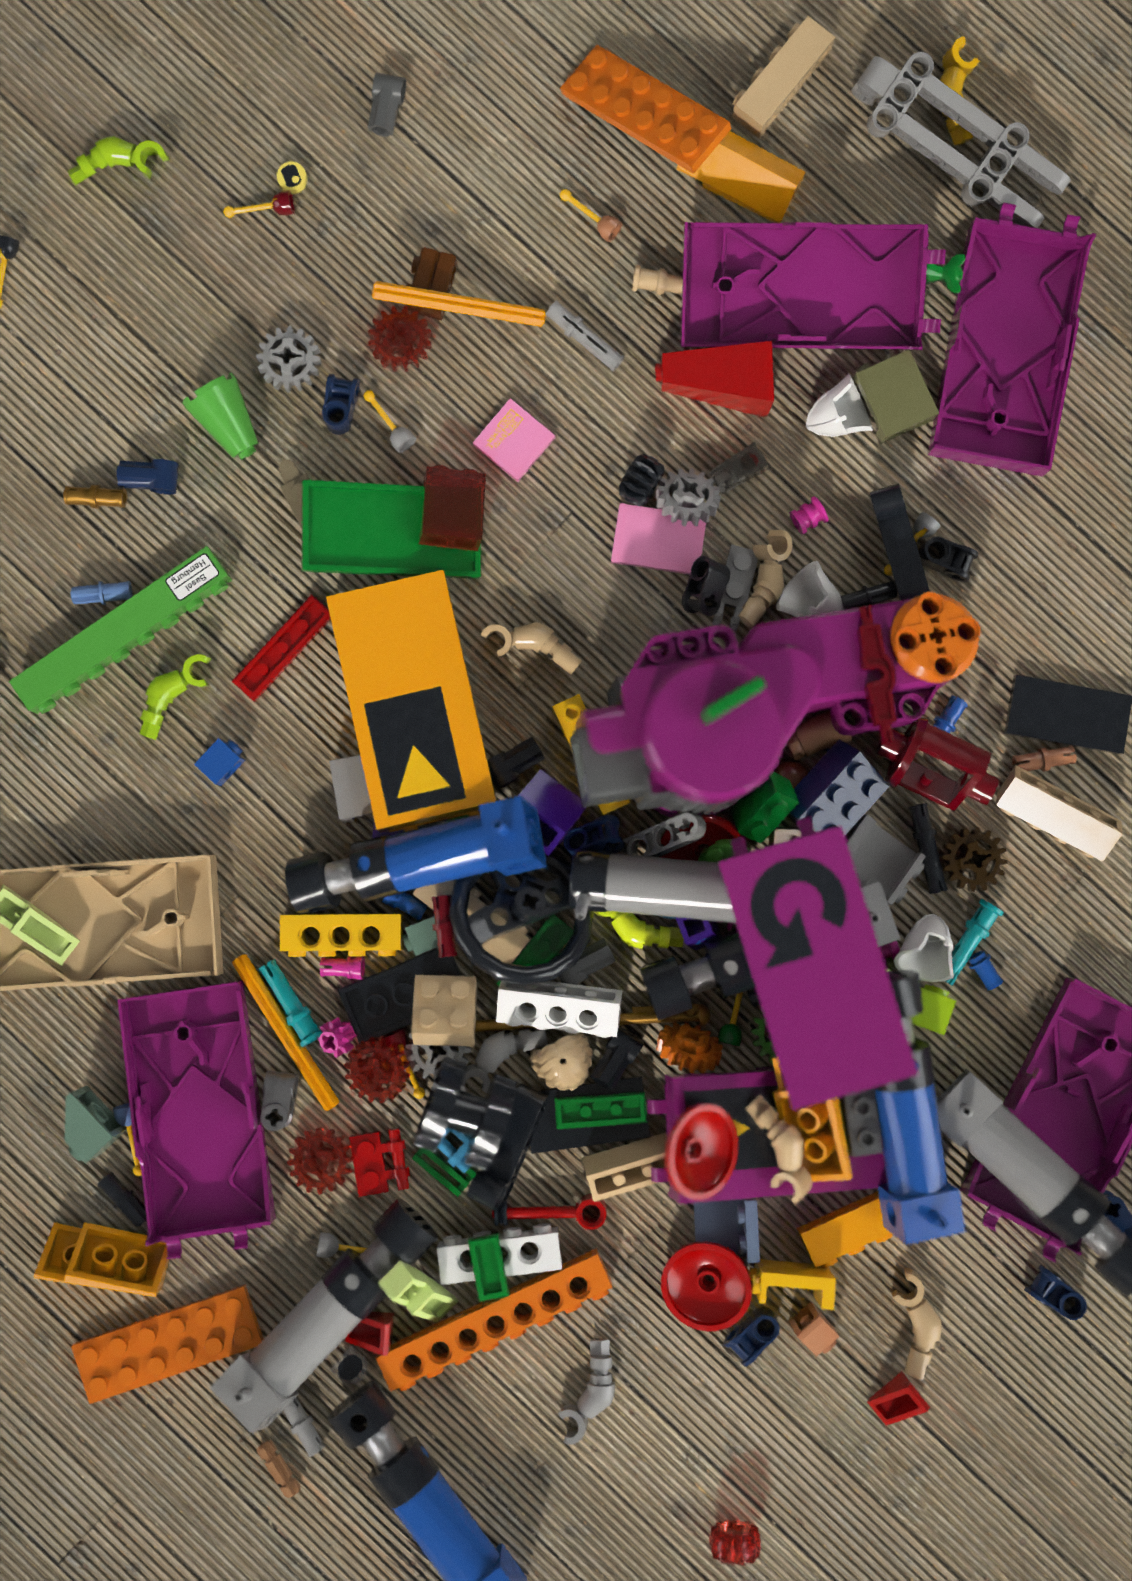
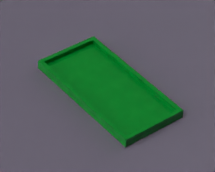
M302 480L301 572L417 576L444 570L446 578L479 579L481 577V489Z

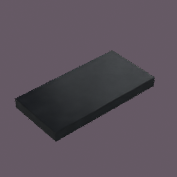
M1015 675L1013 677L1004 734L1121 755L1124 754L1132 695Z
M438 948L338 989L359 1044L362 1045L412 1024L415 975L462 976L454 956L438 958L439 953Z
M642 1076L619 1079L613 1090L604 1088L596 1082L579 1085L572 1091L569 1089L562 1091L557 1088L539 1090V1092L549 1096V1100L531 1142V1154L650 1137L648 1116L647 1123L557 1129L555 1098L644 1091Z

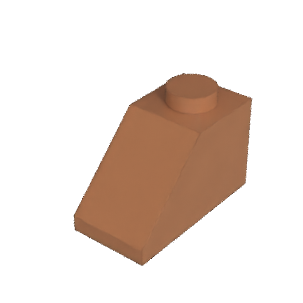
M812 1301L789 1320L797 1338L816 1356L821 1352L824 1354L829 1352L836 1345V1339L839 1337V1334Z

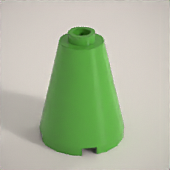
M232 372L229 373L227 379L222 375L194 391L197 397L192 401L188 396L182 401L185 409L232 458L239 456L241 460H244L256 452L254 447L258 444V440L237 379Z

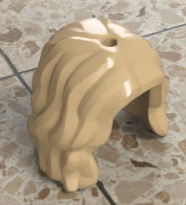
M568 1033L567 1036L546 1045L542 1049L531 1050L528 1060L535 1071L538 1081L545 1082L547 1087L550 1088L557 1087V1089L562 1091L568 1089L572 1091L579 1085H582L589 1076L593 1050L590 1048L588 1037L585 1033ZM565 1059V1062L561 1063L560 1060Z

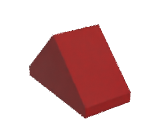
M371 1312L345 1337V1342L382 1356L388 1355L392 1345L394 1313Z
M903 1371L897 1374L867 1401L886 1426L928 1412L930 1409L924 1397Z

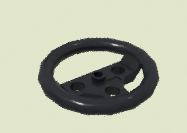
M554 853L550 856L545 854L547 862L545 869L558 878L548 882L523 872L514 875L519 879L520 886L512 888L507 885L504 874L497 870L488 872L492 875L498 888L491 905L479 909L470 916L467 913L470 892L482 874L457 879L453 884L449 916L455 941L473 965L496 980L520 985L554 980L578 962L590 942L593 911H587L585 918L582 920H578L575 917L573 935L564 950L546 963L527 967L505 963L487 952L482 946L489 940L571 908L569 904L571 864ZM545 892H555L559 897V903H549L545 898ZM494 912L501 913L506 919V924L503 926L495 925L491 920V914Z

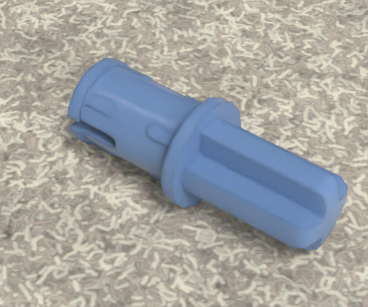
M99 581L98 585L72 587L70 592L73 604L101 602L102 605H106L108 601L128 600L133 597L130 581L108 584Z

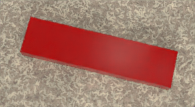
M311 594L232 682L256 702L331 620L329 609Z

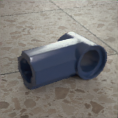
M154 459L152 463L120 461L116 473L118 486L120 488L149 489L151 492L165 495L176 494L179 463L165 459Z

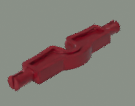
M863 606L858 608L862 624L857 629L860 667L862 670L878 671L881 675L880 680L866 683L864 692L870 709L872 725L879 726L881 745L892 744L895 741L891 724L897 721L892 695L896 683L895 667L890 657L885 653L881 625L874 624L872 606Z

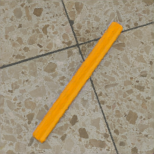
M376 281L372 287V297L378 300L534 326H542L546 319V311L540 308Z
M242 954L234 959L232 965L323 1109L329 1111L337 1106L339 1099L306 1047H301V1039L294 1028L287 1024V1017L246 954Z

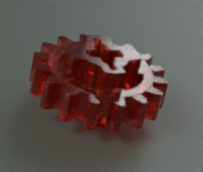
M392 306V314L388 315L382 310L381 315L383 319L381 321L378 319L372 320L376 329H368L369 337L372 338V340L368 341L370 349H375L372 353L375 360L382 358L381 365L383 368L387 367L390 363L393 372H396L399 366H403L404 371L408 372L409 364L412 363L418 368L420 367L419 358L427 360L428 356L424 349H432L431 341L427 340L432 337L431 329H425L428 326L427 320L425 318L419 320L420 316L417 310L410 315L407 306L403 307L402 312H397L396 307ZM387 329V335L382 339L383 342L381 343L382 334ZM394 332L402 339L405 338L406 347L399 340H395ZM420 335L418 346L414 350L413 343L418 339L417 336ZM394 354H396V355H402L403 357H396V356H393V355H394Z
M370 1037L366 1043L363 1041L359 1042L355 1046L356 1049L348 1053L350 1059L344 1064V1067L350 1069L345 1075V1079H352L354 1082L349 1088L351 1090L358 1088L360 1090L359 1098H362L365 1094L368 1095L369 1103H373L377 1097L381 1104L385 1103L389 1098L394 1100L399 1095V1092L401 1093L406 1088L405 1082L410 1077V1074L404 1071L410 1063L407 1061L402 1062L401 1060L405 1052L400 1051L397 1053L395 1051L396 1043L393 1042L390 1046H387L386 1039L383 1037L377 1043L374 1037ZM372 1053L371 1057L362 1059L365 1054ZM393 1082L392 1085L388 1087H382L383 1084Z
M323 1127L316 1128L315 1134L311 1129L304 1132L305 1138L299 1136L295 1139L298 1147L289 1148V1152L294 1155V1158L288 1160L287 1164L294 1165L295 1168L289 1175L290 1177L298 1175L299 1180L296 1185L299 1187L307 1184V1193L317 1188L318 1195H322L326 1192V1187L330 1192L337 1190L336 1183L343 1185L347 1182L343 1174L348 1175L353 1171L347 1166V1163L354 1161V1157L347 1156L346 1153L352 1146H343L342 1142L345 1136L341 1135L335 1138V1129L333 1128L329 1129L326 1134ZM323 1141L329 1143L334 1148L332 1149L324 1146ZM306 1150L307 1155L303 1163V1154ZM323 1156L325 1162L318 1165L316 1159ZM339 1158L338 1169H337V1171H335L334 1166H335L336 1160ZM308 1173L316 1175L318 1180L312 1178Z

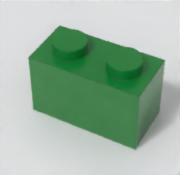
M772 771L762 783L740 798L730 809L738 833L761 844L797 806L799 801L791 781Z

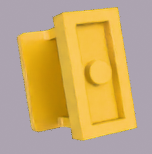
M760 1259V1263H755L754 1268H749L752 1279V1293L756 1295L759 1303L766 1304L768 1286L813 1289L812 1294L821 1309L834 1310L836 1278L828 1267L821 1268L819 1266L815 1268L811 1263Z

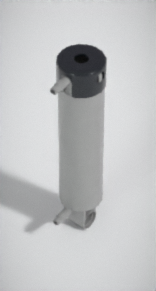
M577 849L574 852L569 880V904L572 909H575V917L578 920L584 919L587 911H614L736 923L719 863L618 854L612 853V851Z

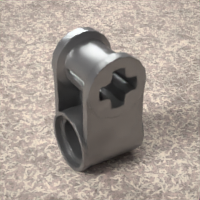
M276 1071L266 1072L263 1084L261 1122L267 1130L278 1131L291 1123L298 1090V1074ZM278 1109V1114L283 1115V1119L276 1123V1118L271 1117V1113Z

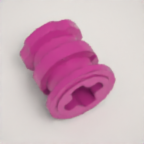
M815 496L811 497L810 504L804 503L799 506L798 511L792 510L789 512L795 528L801 535L807 533L809 527L812 529L817 527L818 522L827 523L829 521L826 510Z

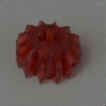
M726 1519L725 1522H716V1525L711 1527V1534L709 1535L712 1557L720 1560L722 1564L728 1563L732 1564V1566H745L746 1563H755L756 1559L760 1557V1550L762 1548L760 1532H758V1527L750 1524L749 1521Z

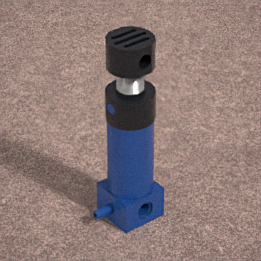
M520 795L479 805L480 815L395 835H384L355 842L350 847V854L347 859L334 861L331 855L324 851L289 859L285 867V883L289 899L296 912L309 914L338 907L341 902L342 893L357 890L364 901H371L402 894L404 891L495 870L505 876L545 868L547 867L538 810Z
M912 970L887 971L918 1075L873 1087L887 1183L878 1185L883 1227L907 1245L964 1233L965 1226L960 1190L947 1181L934 1087L935 1075L931 1046L928 1041L914 1039L913 1034L914 1029L911 1017L924 1011L919 973Z
M374 1380L362 1385L336 1406L327 1417L328 1421L349 1450L363 1445L366 1451H368V1454L376 1463L375 1467L370 1471L368 1479L388 1507L396 1513L444 1581H527V1576L503 1543L496 1548L493 1546L441 1474L438 1465L417 1436L411 1437L404 1442L397 1436L394 1429L389 1425V1421L394 1417L396 1410Z

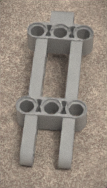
M914 53L901 70L881 57H873L851 90L852 94L866 105L872 106L875 102L878 103L867 120V128L870 134L874 137L882 138L892 132L963 184L961 196L967 205L978 206L987 201L1000 211L1003 202L1015 204L1013 221L1018 225L1038 228L1044 220L1042 213L1004 186L1001 181L1012 165H1015L1043 187L1058 195L1063 193L1071 179L1064 171L1027 145L1030 137L1028 128L1020 122H1014L1004 128L931 74L934 69V62L928 53ZM911 64H920L923 68V75H915L912 72ZM894 90H903L906 94V101H898L894 96ZM917 94L989 146V149L978 165L974 164L905 113ZM879 114L885 115L889 120V127H881L877 123L876 116ZM1008 133H1013L1017 136V146L1010 145L1007 140ZM990 158H995L1000 162V171L991 169L989 164ZM973 183L982 186V197L975 196L973 193Z

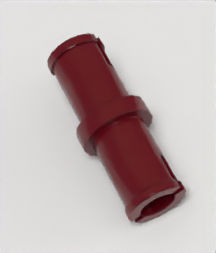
M451 895L431 897L435 924L432 927L437 935L438 958L457 956L456 941L449 916Z

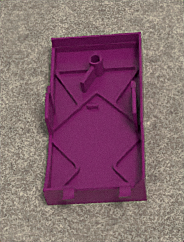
M1066 977L1003 1105L1102 1194L1111 1179L1118 1176L1132 1146V1008L1075 978ZM975 1158L960 1191L988 1207L982 1220L984 1226L996 1231V1223L1003 1216L1047 1239L1042 1250L1043 1257L1056 1262V1255L1061 1247H1066L1081 1256L1082 1239L1067 1246L1038 1219L1039 1217Z

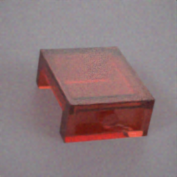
M443 465L427 466L423 481L425 486L419 544L478 551L483 534L486 474L478 473L473 469L461 471L449 469Z

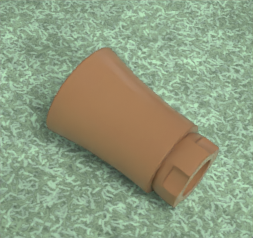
M827 710L798 725L786 744L796 761L804 756L809 757L832 747L839 739L845 743L852 741V736L841 735L834 729L830 711Z

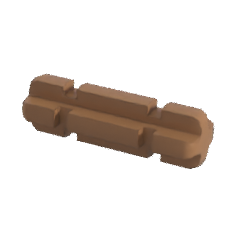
M264 1441L256 1449L262 1460H266L265 1466L277 1485L281 1484L280 1489L284 1496L291 1498L300 1491L301 1486L296 1478L293 1479L291 1477L293 1473L281 1454L276 1453L277 1448L273 1441Z

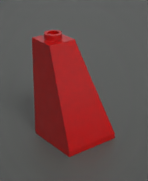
M772 341L662 353L660 363H655V381H661V391L759 417H767L774 402Z

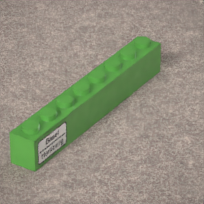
M206 546L11 679L9 683L28 711L44 714L52 710L57 705L55 701L64 695L69 697L81 689L80 684L89 678L94 680L104 674L106 671L105 667L112 662L119 663L131 654L129 652L137 645L144 646L155 638L154 634L162 628L169 629L179 622L180 619L178 617L187 611L191 613L199 609L204 604V599L212 594L216 596L224 592L229 587L228 583L232 581V578L214 552Z

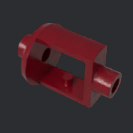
M920 717L911 723L904 733L892 728L895 743L881 745L880 739L876 754L890 760L885 781L892 788L900 785L953 811L958 808L966 797L987 805L995 794L999 778L986 772L992 753L928 724L927 717ZM920 750L965 772L957 781H954L913 762L917 751Z

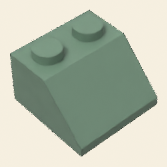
M84 1086L66 1096L64 1141L70 1146L68 1150L75 1159L83 1160L87 1163L101 1155L127 1129L125 1126L118 1124L113 1112L88 1086Z

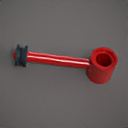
M591 1193L581 1197L576 1206L508 1207L507 1201H505L496 1210H492V1217L494 1218L495 1226H498L499 1223L501 1225L504 1223V1226H507L510 1219L576 1218V1221L583 1228L595 1230L604 1224L607 1206L604 1199L594 1202ZM588 1205H595L599 1208L600 1214L595 1218H588L583 1213V1209Z

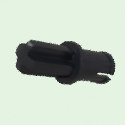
M890 581L869 588L862 586L859 591L842 595L841 600L843 608L846 610L896 598L898 594L896 585Z
M110 1172L97 1184L115 1203L113 1207L115 1209L118 1207L136 1227L141 1226L147 1220L146 1209L132 1195L134 1191H128L113 1172Z

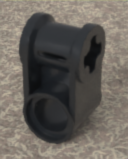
M938 536L932 537L918 549L924 567L940 572L960 582L969 581L970 576L968 573L973 560L977 559L979 555L976 550L970 547L956 544ZM929 546H934L938 549V559H934L929 555Z
M707 556L697 558L692 565L691 574L682 595L683 609L693 614L700 611V613L706 616L715 615L720 608L726 585L730 580V569Z

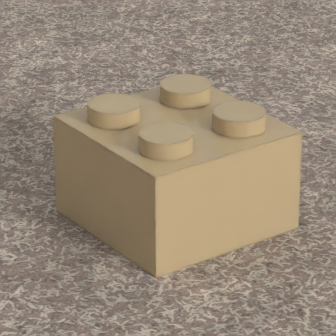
M415 975L411 1032L414 1045L475 1046L476 976Z

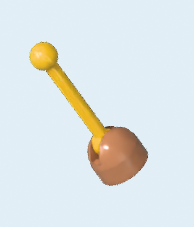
M563 189L560 192V198L563 201L571 202L598 223L597 230L604 240L611 242L616 238L623 225L620 220L610 215L600 218L571 196L570 190Z

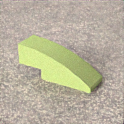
M4 884L1 886L0 923L10 929L11 933L62 966L80 940Z
M399 1261L378 1282L391 1301L405 1305L412 1315L437 1323L458 1302V1299L435 1280L402 1261Z

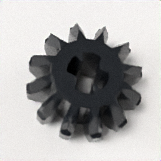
M646 454L637 456L622 478V482L619 485V495L624 497L629 503H634L639 507L646 504L657 490L660 479L664 476V465L652 456L649 457Z

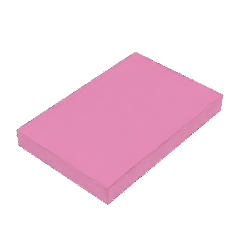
M620 503L611 563L690 575L693 563L702 554L706 523L700 519L698 526H694L692 521H687L686 526H682V520L678 519L672 523V516L670 514L662 516V509Z

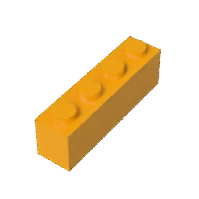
M878 1191L796 1228L815 1268L819 1266L821 1268L832 1266L838 1261L837 1258L847 1253L849 1255L858 1254L865 1249V1245L873 1241L881 1243L893 1236L891 1232L883 1227Z

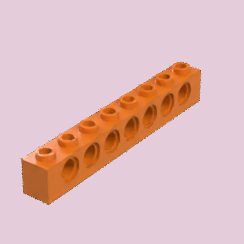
M595 1248L563 1263L561 1270L546 1271L509 1288L510 1294L507 1297L482 1301L392 1343L388 1355L382 1356L377 1354L375 1359L390 1392L398 1388L400 1391H405L413 1387L417 1383V1379L426 1375L427 1378H433L444 1371L443 1367L453 1362L455 1365L463 1364L471 1359V1354L481 1349L483 1352H488L499 1345L498 1341L507 1337L516 1339L527 1332L526 1328L534 1324L538 1326L546 1325L554 1320V1315L565 1311L567 1314L579 1309L583 1301L590 1298L595 1301L609 1294L608 1290L613 1288L612 1280L598 1249ZM575 1277H582L587 1281V1284L582 1289H574L570 1282ZM547 1290H555L559 1294V1298L555 1302H547L542 1295ZM519 1303H527L531 1306L532 1311L527 1315H521L517 1313L515 1307ZM492 1316H499L504 1320V1324L499 1328H494L489 1325L488 1319ZM464 1329H472L477 1337L474 1340L467 1341L461 1337L460 1332ZM436 1342H444L449 1347V1350L443 1354L437 1353L433 1345ZM409 1355H416L420 1358L421 1364L410 1366L405 1358Z

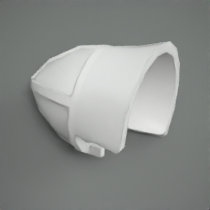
M849 373L837 385L816 400L807 416L805 426L808 430L817 435L831 437L862 431H873L863 401Z
M818 561L807 564L789 581L776 604L777 610L795 617L844 610L841 595L827 578Z
M935 914L924 915L916 922L905 937L900 951L894 958V964L898 970L918 972L920 981L942 982L954 977L952 965L953 942L949 928L944 920Z

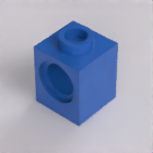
M218 738L194 765L215 785L222 786L246 760L240 755L243 750L231 739L226 742Z

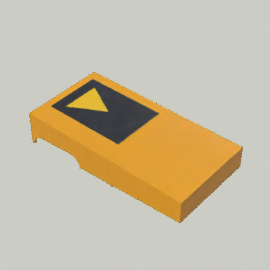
M444 570L326 596L376 829L380 833L403 829L405 832L416 830L418 826L468 814L469 817L480 815L479 805L495 802L497 799Z

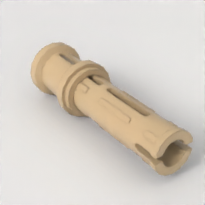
M636 264L632 291L636 292L638 289L654 291L656 295L660 296L661 294L664 295V292L682 294V276L667 274L668 271L665 268H660L658 271L641 268L639 264Z

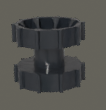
M445 1056L427 1099L413 1145L436 1152L446 1128L471 1136L465 1154V1163L487 1171L503 1138L517 1092V1081L495 1074L485 1098L461 1090L467 1063Z

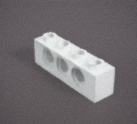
M501 981L498 989L496 1022H502L509 1026H534L539 1030L558 1029L571 1034L580 1032L590 1033L603 1038L609 1036L617 1037L623 990L550 981L530 985ZM526 1002L531 1003V1004H533L535 1007H533V1008L527 1007L526 1005H524V1003H526ZM560 1006L563 1009H565V1011H557L556 1009H554V1007ZM584 1010H591L595 1014L588 1015L584 1012Z
M550 1223L534 1225L533 1230L521 1231L520 1227L504 1229L503 1234H499L501 1246L508 1251V1255L503 1258L506 1277L562 1269L558 1227H551ZM491 1231L476 1232L473 1234V1237L489 1235ZM450 1235L444 1237L443 1241L438 1243L437 1255L441 1285L475 1281L472 1263L464 1261L461 1256L462 1252L469 1250L468 1238L461 1239V1235ZM526 1242H532L537 1245L538 1251L533 1255H526L521 1250V1246Z

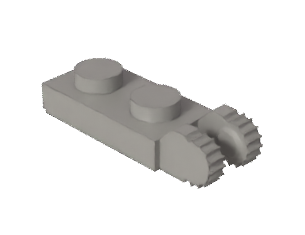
M731 545L725 565L730 569V580L726 585L720 608L714 615L712 625L718 626L722 622L724 606L735 608L734 615L730 621V629L737 631L740 622L738 615L743 610L742 607L748 599L758 562L753 550Z

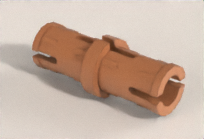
M1068 745L1067 747L1051 750L1040 748L1034 753L1013 755L1012 765L1019 764L1017 766L1026 771L1038 769L1049 771L1051 767L1075 764L1077 759L1076 754L1063 756L1075 752L1073 745Z

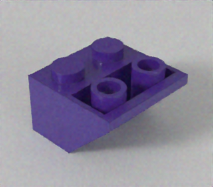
M542 769L537 772L518 795H521L538 810L544 851L547 856H550L557 850L566 834L572 829L587 808L583 807L581 797Z

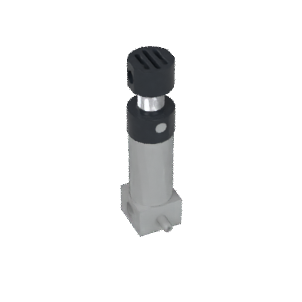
M867 879L859 882L879 947L899 940L900 936L880 881ZM739 930L704 941L705 956L701 957V959H696V961H691V963L688 962L679 966L672 955L639 967L658 1021L692 1009L690 996L705 990L707 991L710 988L712 989V987L719 988L724 999L756 987Z
M965 1069L936 1100L940 1129L960 1147L963 1146L1030 1208L1039 1217L1038 1219L1067 1246L1076 1243L1079 1239L1087 1243L1097 1255H1100L1094 1267L1124 1296L1131 1295L1132 1227L1122 1232L1116 1225H1113L1104 1215L1110 1201L1002 1104L1003 1102L969 1070Z
M396 1199L372 1225V1229L378 1237L363 1254L360 1255L353 1249L348 1248L322 1275L320 1281L252 1352L240 1355L210 1387L251 1434L270 1426L299 1395L296 1389L360 1321L364 1320L387 1296L378 1282L399 1261L414 1265L439 1238L432 1226L404 1200Z

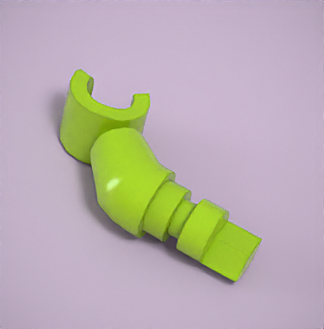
M109 136L96 141V146L89 150V155L86 156L83 153L75 158L78 165L67 172L76 186L96 174L95 169L98 167L102 170L107 166H110V168L115 165L133 167L136 164L141 173L151 179L152 172L145 166L147 158L151 155H158L162 161H169L170 159L164 149L154 141L146 140L136 146L115 136Z
M201 654L192 655L185 661L182 672L177 669L156 676L150 682L145 693L148 695L145 703L148 705L147 710L143 709L140 720H143L140 735L154 740L157 739L164 716L161 715L162 711L167 710L168 704L173 703L174 698L188 690L187 685L191 684L196 687L209 686L206 680L195 679L192 669L198 662L208 664L212 660L210 657Z

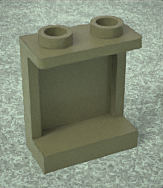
M910 349L902 353L899 350L893 351L883 357L884 361L875 365L872 362L866 363L856 369L857 373L853 377V381L856 386L858 385L878 428L875 435L880 445L934 421L939 414Z

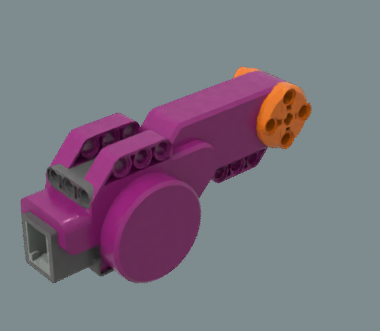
M926 592L913 599L870 605L872 606L874 624L881 625L885 653L892 660L896 672V683L892 695L897 721L891 724L892 728L907 726L919 719L925 713L937 690L963 673L973 662L978 650L979 636L981 634L979 623L960 602L935 592ZM858 608L760 623L748 632L739 646H737L734 632L729 627L723 625L662 634L650 639L630 673L615 677L607 692L609 706L583 710L576 722V729L570 738L583 807L635 799L638 809L646 810L652 808L670 818L683 813L716 816L727 810L768 777L777 764L784 746L805 714L829 710L834 729L839 734L845 736L878 731L879 726L872 725L864 686L868 682L880 680L881 675L878 671L862 670L860 667L857 629L862 624ZM712 638H722L726 648L722 649L718 643L712 641ZM683 642H690V643H691V644L682 645ZM652 647H660V649L651 650ZM756 677L763 679L766 687L758 695L706 726L701 718V713L708 706ZM903 703L909 704L912 707V716L904 712ZM844 713H849L854 717V726L845 722Z

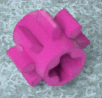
M339 1017L320 1026V1030L323 1033L317 1039L325 1053H333L335 1058L354 1048L351 1042L356 1037V1034L350 1022H341Z

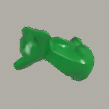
M957 254L944 266L927 264L926 284L940 281L949 291L960 293L961 287L959 283L963 278L961 265L964 263L966 256L964 254Z

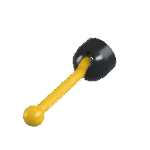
M0 235V308L3 306L1 294L7 260L13 259L17 255L20 244L18 240Z

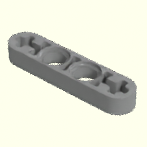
M692 813L680 814L623 839L624 848L618 853L638 855L637 844L644 840L646 852L642 856H663L701 839L706 831V823L700 815ZM690 822L694 823V826L690 828V832L679 831V829L688 828ZM667 829L671 834V839L664 846L661 843V834Z

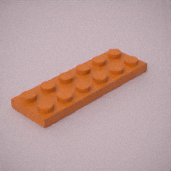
M598 44L560 87L563 96L693 174L732 129L730 121Z
M245 1284L75 1342L71 1345L89 1404L255 1348L264 1339Z

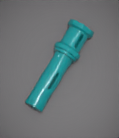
M982 898L979 900L980 906L971 920H966L964 927L967 929L953 948L952 965L954 977L945 981L953 986L981 940L990 936L989 930L998 916L1004 914L1002 910Z
M273 959L267 962L266 966H261L259 971L262 972L288 1016L286 1018L287 1024L293 1026L301 1039V1047H305L317 1040L323 1032L319 1030L312 1019L310 1008H307V1006L303 1007L276 963L277 961Z

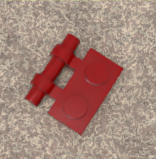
M400 1128L389 1129L390 1141L382 1142L380 1130L350 1135L349 1140L359 1197L389 1192L388 1180L396 1179L398 1190L409 1189L408 1177L410 1176V1169L405 1163L403 1150L406 1149L405 1139H401ZM385 1152H392L394 1168L386 1169Z

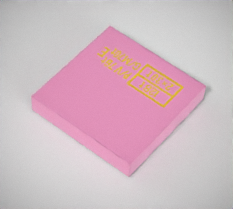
M510 398L474 440L473 446L515 481L519 482L553 442L555 435Z

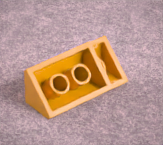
M729 131L694 174L679 165L677 166V170L703 182V188L774 223L782 222L806 174L800 168Z
M777 1056L772 1058L779 1088L773 1092L779 1120H784L789 1126L793 1124L803 1139L802 1167L808 1171L812 1181L852 1179L838 1098L793 1110Z
M54 1222L34 1273V1278L156 1297L163 1287L169 1260H167V1245L161 1241L146 1246L145 1242L148 1235L84 1222L82 1228Z

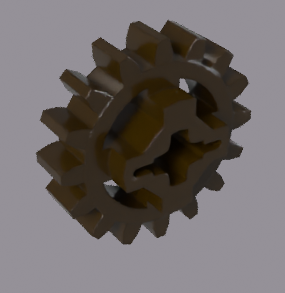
M973 827L970 834L968 829L964 828L961 829V837L957 834L950 836L953 841L952 844L944 843L943 847L948 850V853L940 855V859L947 860V865H944L942 869L943 871H950L951 874L947 878L949 882L958 880L956 888L963 889L967 884L968 892H975L978 885L981 891L987 890V882L991 885L998 884L995 875L1004 876L1005 872L1000 869V865L1008 864L1007 860L1001 859V854L1006 852V848L997 847L1001 839L999 837L990 839V830H985L980 834V828ZM975 840L983 842L989 849H982ZM961 847L962 851L959 857L955 859L956 852ZM973 855H984L975 864H963V862L969 861L968 859L972 858ZM992 860L991 868L987 873L986 868L989 862ZM958 870L969 872L973 880L964 877Z

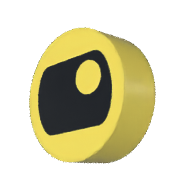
M286 162L277 171V181L283 191L290 190L292 194H297L306 187L307 175L299 163Z

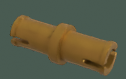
M91 485V487L65 486L63 492V499L66 505H90L92 509H99L101 506L125 508L128 499L125 488H101L99 485Z

